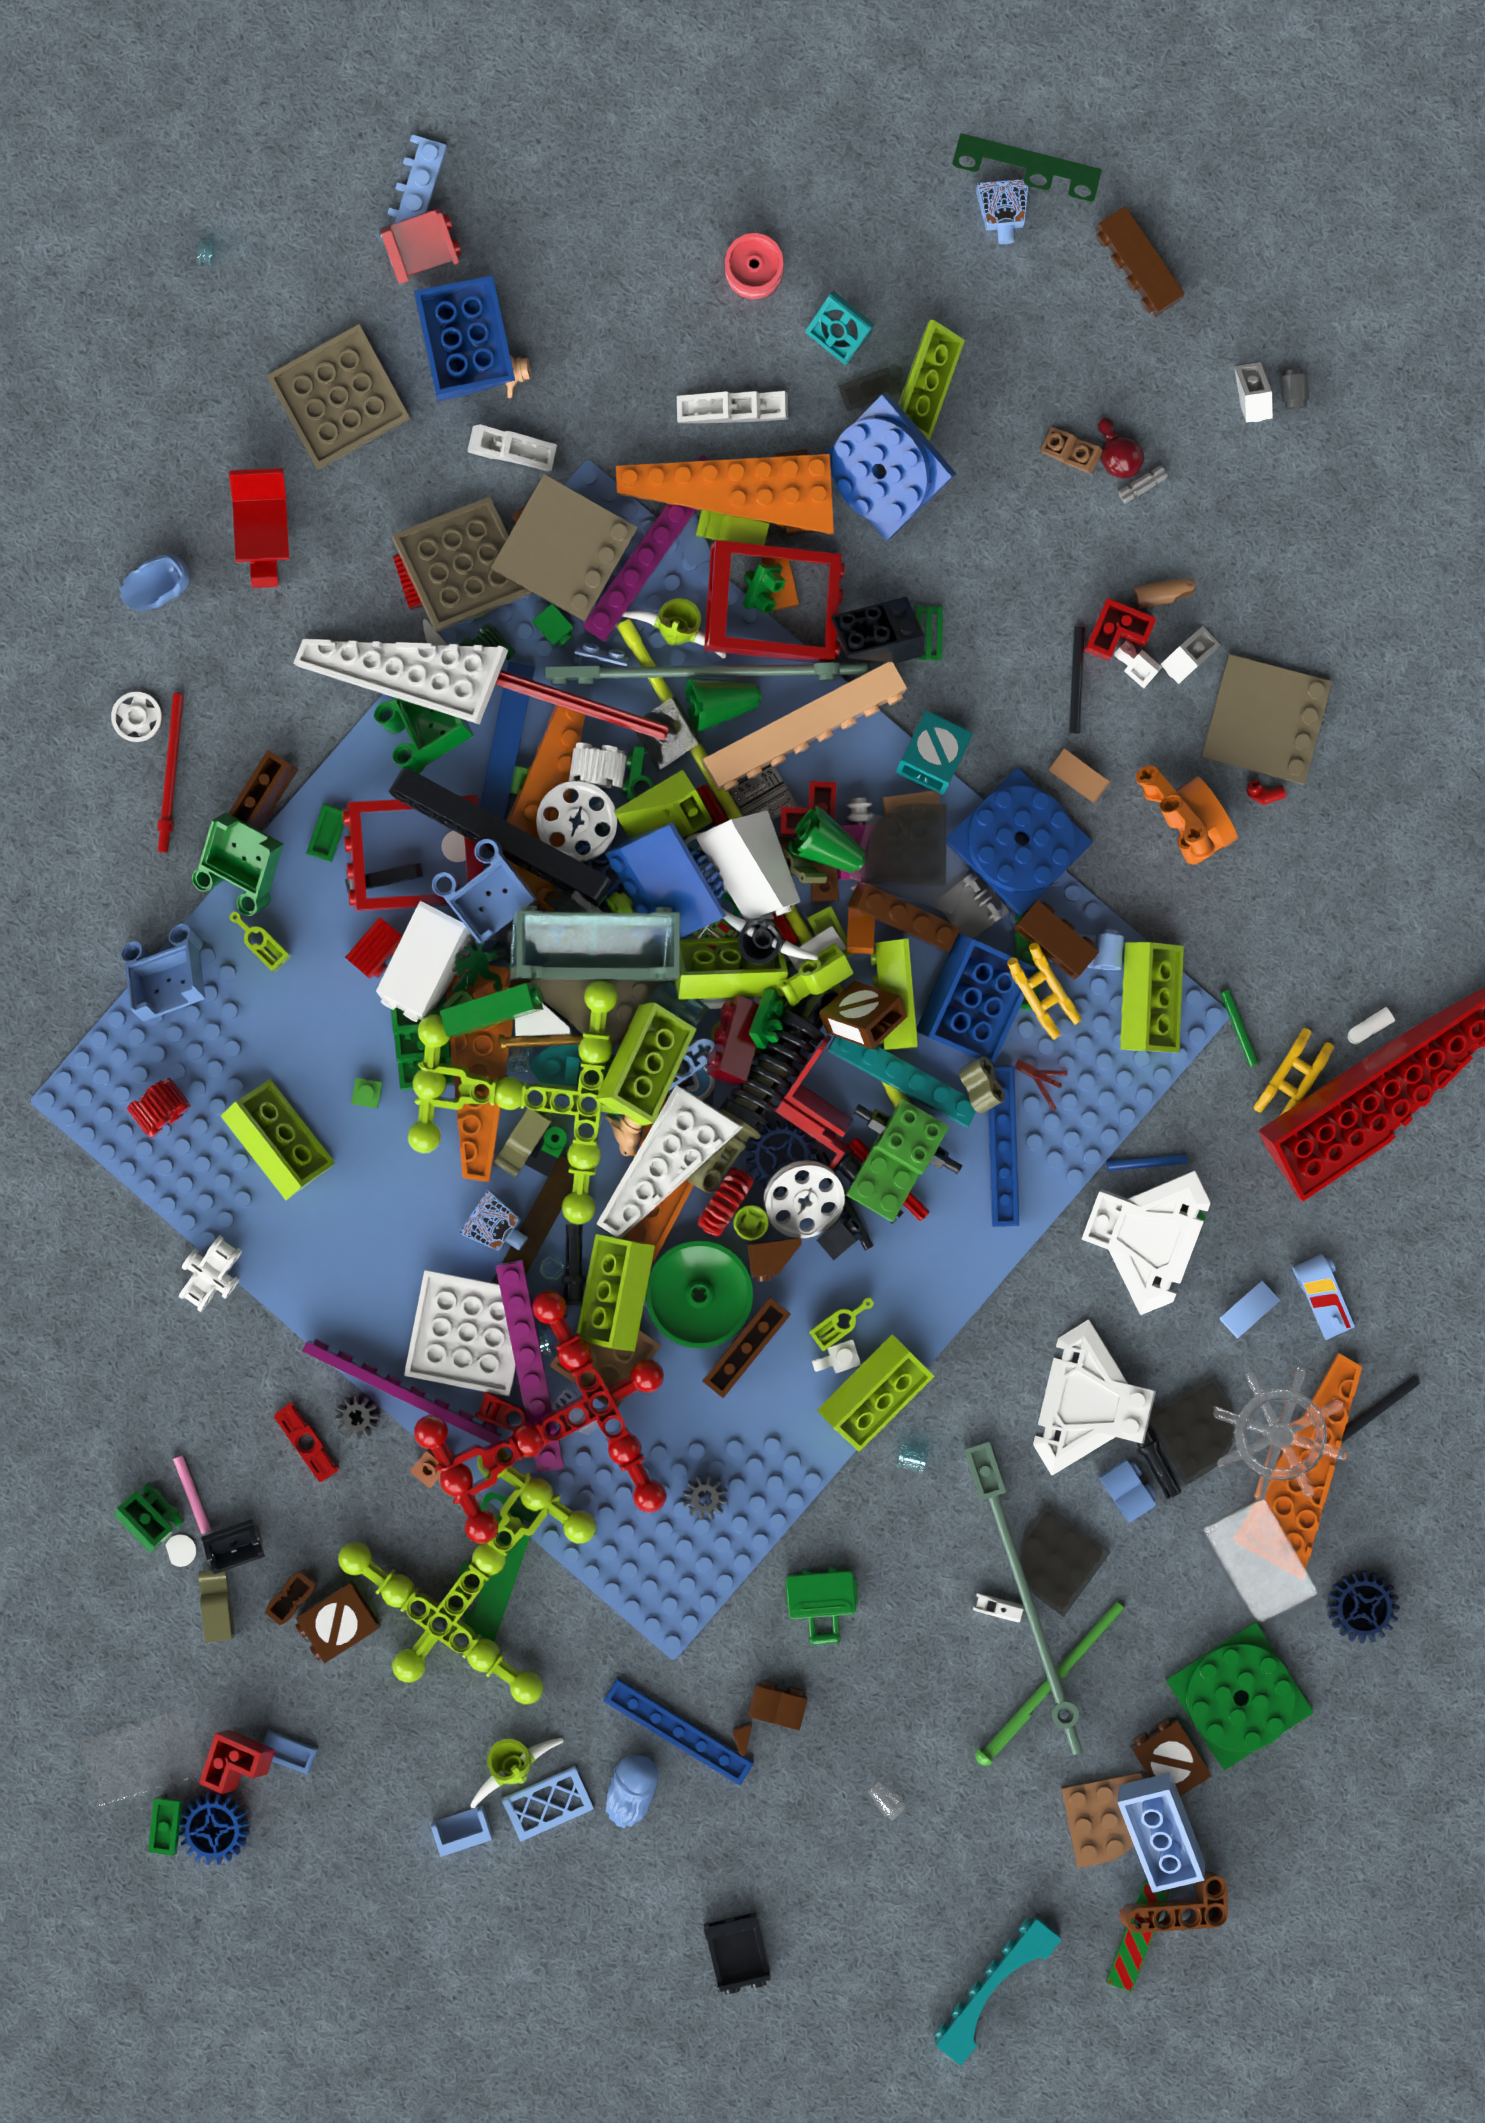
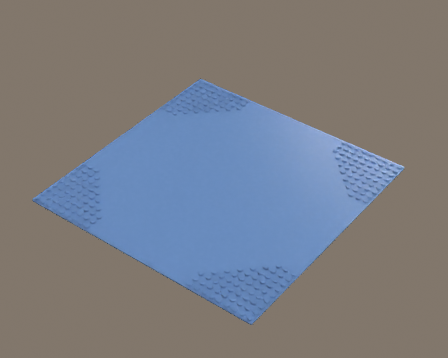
M587 460L564 486L638 527L596 601L594 609L657 518L633 497L617 494V483L593 462ZM676 539L627 611L659 613L662 606L671 599H688L696 604L700 610L701 624L699 630L705 633L710 563L704 562L689 567L680 543ZM729 581L726 637L804 645L768 613H762L757 608L746 609L742 605L746 594ZM533 593L491 610L482 618H471L437 632L447 645H459L468 637L473 640L479 635L477 632L481 627L491 623L516 651L514 657L509 661L535 666L533 681L668 725L669 732L665 740H661L585 714L581 743L591 744L592 747L599 748L600 750L602 745L618 747V750L625 751L626 756H628V752L633 753L634 746L644 747L646 751L642 776L648 777L653 782V785L656 786L683 770L695 789L703 784L708 785L729 821L727 814L648 678H599V680H594V684L579 685L578 680H567V685H551V681H546L545 667L574 666V657L578 655L575 654V650L578 644L583 645V643L595 644L599 649L605 651L610 649L620 650L625 653V656L630 657L627 667H641L617 627L614 628L607 640L603 642L582 628L584 621L554 605L574 628V632L571 634L573 636L571 641L563 647L558 645L554 648L532 622L552 603ZM622 617L617 624L619 625L623 621L631 619L656 667L816 664L813 662L726 653L727 656L723 659L715 652L704 651V646L695 642L688 641L679 645H669L661 635L659 628L638 619ZM506 658L501 670L507 672L509 661ZM840 675L835 676L834 681H819V676L663 677L691 727L687 711L688 708H691L690 699L686 700L685 696L687 680L699 678L753 682L755 687L760 688L762 702L758 703L757 709L704 731L697 732L693 729L708 756L848 683ZM498 685L494 686L480 724L467 721L474 736L426 765L420 775L459 796L478 795L479 807L503 687ZM382 694L263 831V833L284 844L269 892L271 896L269 905L252 916L243 915L238 910L236 901L238 896L245 891L224 880L214 887L184 922L202 940L200 958L206 999L143 1022L130 1009L127 987L31 1098V1104L203 1254L206 1255L210 1246L219 1235L223 1236L224 1241L235 1249L240 1248L242 1253L227 1274L232 1278L237 1277L239 1279L238 1284L305 1342L309 1340L314 1342L315 1338L330 1345L328 1350L337 1354L339 1350L346 1352L354 1357L353 1362L361 1366L363 1362L376 1367L378 1369L376 1373L384 1377L390 1374L402 1380L400 1385L408 1389L411 1386H415L425 1391L424 1397L433 1401L435 1398L442 1399L450 1404L449 1409L457 1413L461 1409L474 1415L475 1412H479L484 1400V1391L404 1376L424 1270L492 1282L497 1273L496 1264L503 1262L511 1245L506 1243L501 1251H497L463 1236L459 1232L487 1190L493 1192L521 1218V1222L516 1228L519 1231L548 1177L524 1165L515 1178L493 1163L490 1182L462 1178L457 1110L435 1107L434 1123L441 1132L440 1145L436 1150L430 1153H419L411 1148L407 1134L412 1124L418 1121L419 1105L414 1103L418 1096L414 1090H400L391 1009L380 1002L382 999L376 992L386 970L379 978L374 976L372 979H369L350 963L345 956L379 917L384 919L403 936L416 908L354 912V906H349L345 879H347L346 863H351L350 852H345L344 836H349L348 825L344 827L332 863L306 854L323 803L339 809H347L346 805L348 802L395 800L389 793V789L400 773L401 768L393 761V751L402 743L410 745L413 743L406 727L398 734H391L374 719V711L380 703L390 702L395 699V697ZM529 697L516 767L529 769L532 766L537 754V747L545 735L555 704ZM881 711L868 718L865 715L856 718L857 723L845 730H842L841 727L833 730V736L822 742H819L818 739L809 743L810 747L797 755L793 751L785 756L786 760L775 766L798 805L796 806L797 808H808L810 781L836 782L835 821L839 825H855L857 823L846 819L851 814V808L845 806L846 804H851L850 799L867 798V803H872L871 806L867 807V813L873 815V817L866 821V825L885 824L882 797L932 791L895 773L912 738ZM626 764L624 779H629L631 769L626 768ZM953 775L944 796L939 794L942 811L941 817L888 824L891 877L869 879L868 881L875 884L877 888L947 922L949 920L936 905L935 901L974 871L944 840L984 801L956 775ZM640 782L635 786L634 791L637 795H641L649 790L650 786L645 782ZM611 785L609 789L600 788L609 796L615 810L628 803L627 795L622 794L623 786L622 788H617ZM574 789L572 793L571 803L576 802L579 797L577 791ZM729 790L730 795L732 796L734 802L736 803L738 809L740 810L741 814H742L743 817H744L745 815L743 814V812H742V810L740 809L738 803L736 802L735 798L733 797L732 793H731L730 790ZM510 793L505 821H507L517 798L515 794ZM593 797L588 803L589 807L594 811H600L604 807V801L600 797ZM580 807L575 819L570 818L569 820L573 823L572 837L578 826L584 825L580 816L582 807ZM417 810L360 813L365 874L421 863L423 877L367 889V898L436 894L432 889L433 878L437 874L444 872L453 873L458 877L460 881L459 890L467 884L466 860L453 862L447 859L442 852L443 838L453 831L450 828ZM781 816L772 820V824L777 837H784L780 836ZM618 818L613 848L629 838ZM711 822L693 834L706 832L715 826ZM598 823L595 827V833L598 836L602 834L605 837L610 833V827L606 823ZM1023 833L1015 834L1014 838L1017 844L1023 846L1028 843V839ZM684 836L681 838L683 839V841H685L689 836ZM579 842L575 845L577 849L582 847ZM484 847L482 848V854L485 858L490 859L494 856L495 853ZM605 851L596 859L599 861L607 860L608 858L605 854L608 851ZM593 859L590 860L593 869L602 873L605 866L600 865L599 867L598 864L594 863ZM483 863V871L490 866V863ZM610 869L607 877L612 881V887L616 883L618 875L613 869ZM1066 870L1037 900L1041 903L1046 902L1055 910L1054 914L1061 920L1066 919L1076 928L1074 931L1077 934L1097 936L1098 934H1103L1105 929L1118 930L1119 935L1124 936L1121 970L1086 968L1077 979L1073 980L1057 965L1049 963L1050 968L1083 1020L1074 1025L1057 1002L1046 1010L1061 1032V1035L1053 1040L1042 1027L1033 1010L1019 1009L995 1061L994 1066L1014 1065L1019 1226L992 1227L988 1111L982 1114L976 1112L969 1127L965 1128L907 1096L912 1105L949 1126L939 1146L949 1152L948 1157L962 1164L959 1173L955 1174L944 1166L939 1169L929 1163L925 1172L917 1178L911 1192L929 1210V1214L922 1221H919L902 1205L900 1210L904 1213L899 1218L896 1216L897 1220L891 1224L889 1220L849 1197L874 1244L873 1247L864 1250L858 1240L838 1258L833 1260L816 1241L823 1233L814 1237L801 1238V1246L781 1272L773 1275L774 1280L758 1282L757 1277H752L748 1244L793 1237L780 1233L774 1228L769 1219L767 1231L757 1240L743 1239L734 1229L735 1214L742 1207L755 1205L765 1211L763 1204L765 1188L763 1186L766 1179L763 1177L759 1182H756L755 1178L760 1175L758 1170L752 1174L749 1173V1169L756 1167L755 1163H746V1159L754 1158V1153H747L746 1148L755 1149L756 1146L749 1142L750 1138L753 1137H749L745 1143V1149L739 1153L731 1168L736 1167L747 1172L753 1178V1185L722 1234L715 1237L712 1234L709 1235L698 1226V1219L718 1188L714 1192L707 1193L693 1186L650 1269L651 1272L659 1258L679 1244L700 1240L720 1244L735 1253L749 1272L753 1286V1304L749 1317L739 1332L726 1342L709 1348H689L671 1341L658 1330L649 1315L645 1296L639 1330L661 1344V1347L652 1359L662 1366L664 1381L661 1387L654 1392L642 1393L637 1390L626 1396L618 1407L626 1427L641 1442V1453L646 1458L641 1463L649 1478L661 1482L666 1489L667 1497L664 1506L653 1513L643 1512L636 1507L633 1501V1491L636 1486L628 1471H621L618 1464L614 1463L609 1457L606 1436L600 1430L596 1420L559 1440L564 1462L563 1469L537 1473L534 1457H522V1460L517 1458L516 1462L512 1465L522 1474L530 1472L531 1478L547 1480L553 1488L554 1495H561L560 1502L572 1511L585 1510L591 1513L597 1523L595 1536L589 1542L577 1544L565 1536L563 1524L548 1513L530 1537L670 1659L674 1660L679 1657L856 1451L819 1414L817 1409L860 1366L839 1373H835L833 1366L817 1372L814 1371L812 1361L828 1356L829 1353L827 1349L825 1351L821 1350L808 1331L836 1310L846 1308L852 1311L862 1303L864 1298L870 1297L874 1302L872 1308L864 1309L856 1315L854 1329L833 1345L853 1339L862 1365L893 1334L928 1368L1230 1018L1226 1008L1183 972L1179 1053L1120 1050L1125 942L1148 941ZM791 876L800 902L794 905L813 938L816 936L807 918L830 906L847 937L849 908L847 905L854 892L850 888L855 883H858V879L838 880L839 901L812 903L811 883H801L797 876ZM443 877L440 880L441 890L444 892L450 891L452 888L451 879ZM621 885L620 889L623 890V892L630 898L629 894H627L624 890L623 885ZM557 887L553 912L580 913L587 903L582 904L580 899L573 898L569 893ZM608 897L605 898L606 906L600 905L597 907L603 913H611L607 902ZM999 897L1009 912L974 940L1014 957L1015 930L1013 928L1015 926L1016 913ZM722 900L720 903L721 907L733 914V904L728 900ZM633 903L631 908L635 911V913H638L637 908ZM451 906L433 907L462 922ZM233 911L241 914L244 917V921L250 927L257 926L268 931L292 955L275 973L244 943L245 931L229 918ZM740 912L737 917L745 920ZM875 920L874 944L877 942L909 939L917 1027L950 952L938 950ZM548 924L554 947L571 926L570 924ZM636 925L630 931H627L666 962L667 944L658 946L656 940L652 938L647 925ZM730 925V928L740 935V932ZM254 933L251 938L252 944L257 943L261 945L264 940L263 934L258 935ZM690 933V934H688V935H686V936H684V937H682V938H680V939H686L687 937H689L690 935H692V933ZM487 939L481 950L491 949L498 941L495 940L493 942ZM168 940L158 953L175 946ZM799 941L798 945L796 946L801 947V942ZM475 942V944H474L473 947H472L473 950H476V949H477V943H476V942ZM267 948V950L278 960V958ZM673 950V956H672V967H673V961H674V950ZM855 953L846 958L854 974L840 982L843 990L853 980L873 986L872 976H877L876 965H871L870 954ZM784 954L785 962H788L790 959L787 954ZM391 956L385 963L387 966L389 965L393 956ZM501 957L487 964L507 968L509 963ZM534 959L528 965L541 966L543 963ZM794 965L788 970V974L791 977L798 973ZM1046 980L1039 984V1000L1041 1001L1053 993ZM662 981L647 1003H657L696 1028L692 1040L708 1039L712 1041L711 1030L717 1022L721 1021V1008L706 1009L692 1004L687 999H678L675 981ZM745 997V998H747V999H749V1000L755 1002L754 997ZM554 1012L564 1023H566L572 1029V1034H583L570 1023H568L565 1019L559 1016L556 1012ZM515 1021L512 1037L516 1036ZM823 1025L820 1031L827 1036L828 1033ZM918 1032V1047L885 1050L969 1097L968 1091L960 1079L959 1070L977 1058ZM828 1034L832 1038L801 1084L854 1119L843 1137L835 1133L838 1139L848 1145L854 1138H859L870 1149L879 1133L867 1126L868 1121L854 1114V1110L860 1104L872 1112L877 1109L890 1117L895 1107L886 1094L885 1087L880 1080L827 1051L834 1038V1035ZM822 1040L818 1046L813 1045L815 1047V1051L813 1053H809L804 1049H801V1051L799 1052L802 1056L807 1058L806 1065L808 1064V1062L810 1061V1059L812 1058L820 1044L823 1042ZM617 1043L614 1047L612 1055L617 1053L621 1045L620 1043ZM549 1046L511 1047L506 1077L518 1078L523 1083L528 1081L529 1085L539 1082L526 1063ZM682 1060L680 1068L683 1074H687L690 1070L688 1063ZM796 1061L792 1063V1066L799 1070L800 1074L806 1067V1065H801ZM580 1064L579 1076H580V1073H581L582 1069L584 1068V1067H581V1064ZM789 1075L787 1080L793 1086L798 1077ZM691 1076L690 1078L687 1079L689 1085H687V1086H685V1087L694 1085V1082H693V1079H692V1076ZM170 1077L188 1099L191 1107L183 1113V1117L172 1125L168 1122L162 1127L163 1130L159 1134L150 1138L144 1133L126 1108L134 1100L140 1102L139 1098L147 1092L146 1090L159 1080L164 1082L166 1078ZM355 1078L383 1082L378 1109L351 1104ZM269 1079L275 1084L335 1162L331 1168L288 1200L284 1199L221 1117L235 1101ZM446 1086L445 1092L441 1097L455 1098V1086ZM781 1087L779 1092L785 1097L790 1089ZM533 1090L529 1093L533 1102L543 1101L541 1092ZM714 1090L708 1098L703 1100L712 1107ZM556 1096V1100L560 1105L570 1104L569 1097ZM593 1097L583 1098L585 1107L593 1109L597 1106V1102ZM774 1098L771 1104L777 1109L782 1101ZM526 1106L524 1109L519 1107L515 1110L501 1108L493 1162L528 1109ZM766 1110L764 1116L768 1118L771 1130L776 1129L775 1120H779L780 1128H785V1121L787 1119L777 1112L770 1113ZM546 1112L555 1118L549 1128L560 1127L567 1134V1144L561 1154L567 1157L568 1149L573 1143L575 1136V1115ZM602 1112L600 1130L596 1137L599 1138L597 1145L601 1150V1160L596 1167V1174L590 1175L588 1192L595 1202L596 1211L589 1222L578 1224L583 1225L582 1276L586 1278V1281L595 1234L615 1237L597 1225V1222L635 1157L621 1154L612 1126L605 1119L606 1114H608L606 1112ZM616 1114L614 1116L621 1118L622 1114ZM791 1122L789 1129L793 1130L795 1125ZM583 1123L580 1125V1130L583 1134L591 1135L594 1133V1128L591 1124ZM759 1123L760 1125H762V1126L764 1127V1129L762 1130V1133H763V1134L767 1133V1130L765 1129V1126H764L763 1124ZM799 1129L797 1133L801 1135L803 1130ZM775 1134L764 1142L775 1148L780 1147L784 1144L789 1134ZM809 1134L804 1137L806 1142L810 1139L815 1140V1143L808 1145L809 1150L817 1149V1154L825 1151L830 1162H832L837 1153ZM544 1136L530 1156L537 1157L544 1144ZM795 1139L791 1147V1155L799 1161H804L803 1147ZM640 1142L637 1144V1152L639 1150ZM787 1143L785 1148H781V1152L779 1149L776 1151L769 1149L777 1157V1164L774 1169H777L779 1164H783V1161L785 1163L787 1161L794 1162L786 1155L789 1143ZM847 1148V1150L845 1151L844 1155H843V1156L841 1157V1159L839 1160V1162H840L848 1153L851 1152L848 1148ZM760 1149L759 1161L763 1170L768 1174L773 1164V1158L770 1154ZM810 1154V1159H816L815 1156L817 1154ZM853 1154L854 1160L862 1166L863 1163ZM805 1171L803 1175L806 1178L808 1177V1172ZM835 1171L847 1193L850 1188V1181L840 1171ZM827 1178L819 1182V1188L827 1189L831 1186ZM779 1186L778 1192H773L775 1197H782L786 1194L784 1186ZM807 1195L805 1196L804 1199L799 1198V1201H800L801 1204L803 1203L804 1200L809 1201V1198H808ZM826 1202L822 1205L821 1211L828 1213L834 1209L835 1204L833 1202ZM562 1210L526 1274L528 1288L531 1290V1301L539 1293L551 1288L564 1297V1283L561 1282V1278L565 1275L566 1224L573 1223L565 1218ZM842 1210L838 1220H840L845 1215L844 1210ZM779 1211L776 1219L779 1221L786 1220L789 1217V1211ZM803 1219L800 1222V1227L803 1229L809 1228L813 1224V1219ZM583 1283V1297H584V1292H585L586 1283ZM771 1297L788 1310L791 1315L731 1390L722 1398L703 1383L702 1380L766 1300ZM567 1305L566 1307L568 1317L565 1320L573 1334L578 1329L582 1305ZM842 1313L838 1316L839 1322L836 1324L839 1327L846 1328L850 1325L848 1322L851 1318L849 1314ZM534 1316L554 1411L557 1409L556 1403L560 1407L563 1406L560 1398L566 1400L567 1404L582 1396L576 1384L549 1366L558 1354L554 1344L559 1341L550 1328L544 1331ZM833 1327L832 1329H830L828 1332H826L825 1334H823L821 1337H819V1339H821L823 1336H825V1335L828 1334L830 1331H832V1330L834 1329V1327ZM515 1368L510 1396L495 1395L524 1408L517 1370ZM337 1369L413 1436L417 1421L424 1416L431 1415ZM565 1393L571 1395L572 1398H571V1399L567 1398V1396L565 1395ZM594 1398L593 1400V1406L595 1408H602L605 1406V1404L600 1402L598 1399ZM580 1408L572 1409L569 1413V1419L572 1421H578L583 1416V1411ZM511 1411L508 1415L510 1424L518 1426L521 1423L520 1413ZM476 1417L473 1418V1421L480 1424L484 1422ZM617 1419L607 1421L606 1430L609 1432L616 1431L619 1427V1421ZM445 1422L448 1428V1437L445 1442L455 1455L474 1444H479L482 1447L491 1445ZM556 1422L557 1431L559 1429L558 1422ZM495 1425L498 1427L497 1432L502 1434L499 1440H508L507 1436H512L514 1431ZM503 1447L509 1453V1456H511V1449L508 1447ZM478 1455L463 1462L472 1471L474 1477L473 1484L485 1477L477 1466ZM711 1474L712 1480L710 1484L713 1485L717 1479H720L722 1482L717 1487V1490L727 1488V1493L719 1495V1497L728 1499V1503H718L722 1507L723 1513L720 1514L713 1509L714 1519L711 1520L708 1512H704V1519L699 1520V1510L692 1516L689 1514L690 1509L694 1505L687 1507L683 1505L684 1501L692 1499V1497L684 1496L683 1491L689 1490L693 1492L687 1483L692 1481L697 1486V1475H701L703 1483H706L707 1475ZM498 1478L496 1484L479 1493L483 1497L487 1493L493 1492L509 1498L516 1488L504 1479ZM706 1490V1493L704 1491L699 1493L701 1503L705 1504V1501H707L708 1504L712 1501L710 1499L711 1492ZM519 1495L516 1501L522 1502ZM497 1499L489 1501L500 1511L503 1506L501 1501ZM523 1520V1524H527V1525H531V1524H532V1523H530V1522H528V1521H526V1520Z

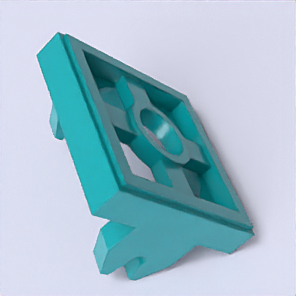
M833 291L805 333L846 366L873 333L872 328L875 324ZM835 309L844 312L841 319H832L828 314ZM850 319L854 320L857 325V338L849 332L847 324ZM823 323L828 326V337L823 330ZM834 323L842 325L844 328L843 336H838L833 332L832 325ZM844 339L850 346H838L835 342L836 340Z

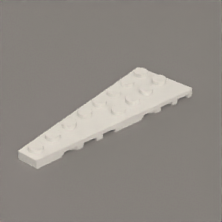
M303 639L293 664L316 673L480 724L508 650L502 646L433 645L431 643L407 642L392 644L378 641L364 643L350 640L348 642H336L332 640Z

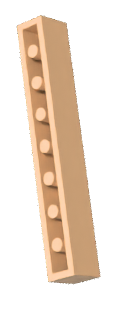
M887 662L703 759L702 765L717 791L724 789L725 792L739 785L738 780L746 776L748 779H752L763 772L761 768L769 764L774 767L786 760L785 756L794 751L797 755L810 747L809 743L818 739L819 742L830 738L833 736V730L839 727L845 730L857 723L856 718L862 715L868 718L879 712V706L887 702L889 706L903 699L902 694L905 693L907 687L894 663Z

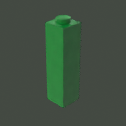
M524 983L440 1010L446 1036L459 1037L544 1010L542 1005L544 997L537 983Z

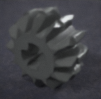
M355 1394L354 1404L349 1397H346L344 1402L347 1407L340 1404L337 1406V1409L344 1413L343 1415L335 1416V1420H343L344 1422L337 1428L339 1431L345 1427L348 1428L345 1437L349 1438L353 1431H355L356 1440H360L362 1431L369 1437L372 1435L369 1427L373 1429L379 1427L376 1422L371 1420L379 1419L381 1414H372L371 1411L376 1409L378 1405L374 1403L368 1407L369 1396H366L363 1402L360 1403V1395ZM360 1410L364 1422L359 1421L356 1424L353 1422L354 1416L351 1413L352 1411L356 1413Z
M711 1474L707 1475L706 1483H703L701 1475H697V1486L692 1481L687 1483L693 1492L689 1490L683 1491L684 1496L692 1497V1499L684 1501L683 1505L685 1507L694 1505L689 1511L691 1516L699 1510V1520L704 1519V1512H708L709 1518L712 1520L714 1519L713 1509L720 1514L723 1513V1509L718 1503H728V1499L719 1497V1495L727 1493V1488L717 1490V1487L722 1482L720 1479H717L713 1485L710 1484L712 1480ZM707 1490L711 1492L710 1499L712 1501L708 1504L705 1501V1504L700 1502L701 1496L699 1493L701 1491L706 1493Z

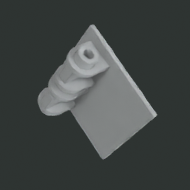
M975 872L969 874L935 901L949 922L960 928L958 933L975 939L1009 912L996 893Z

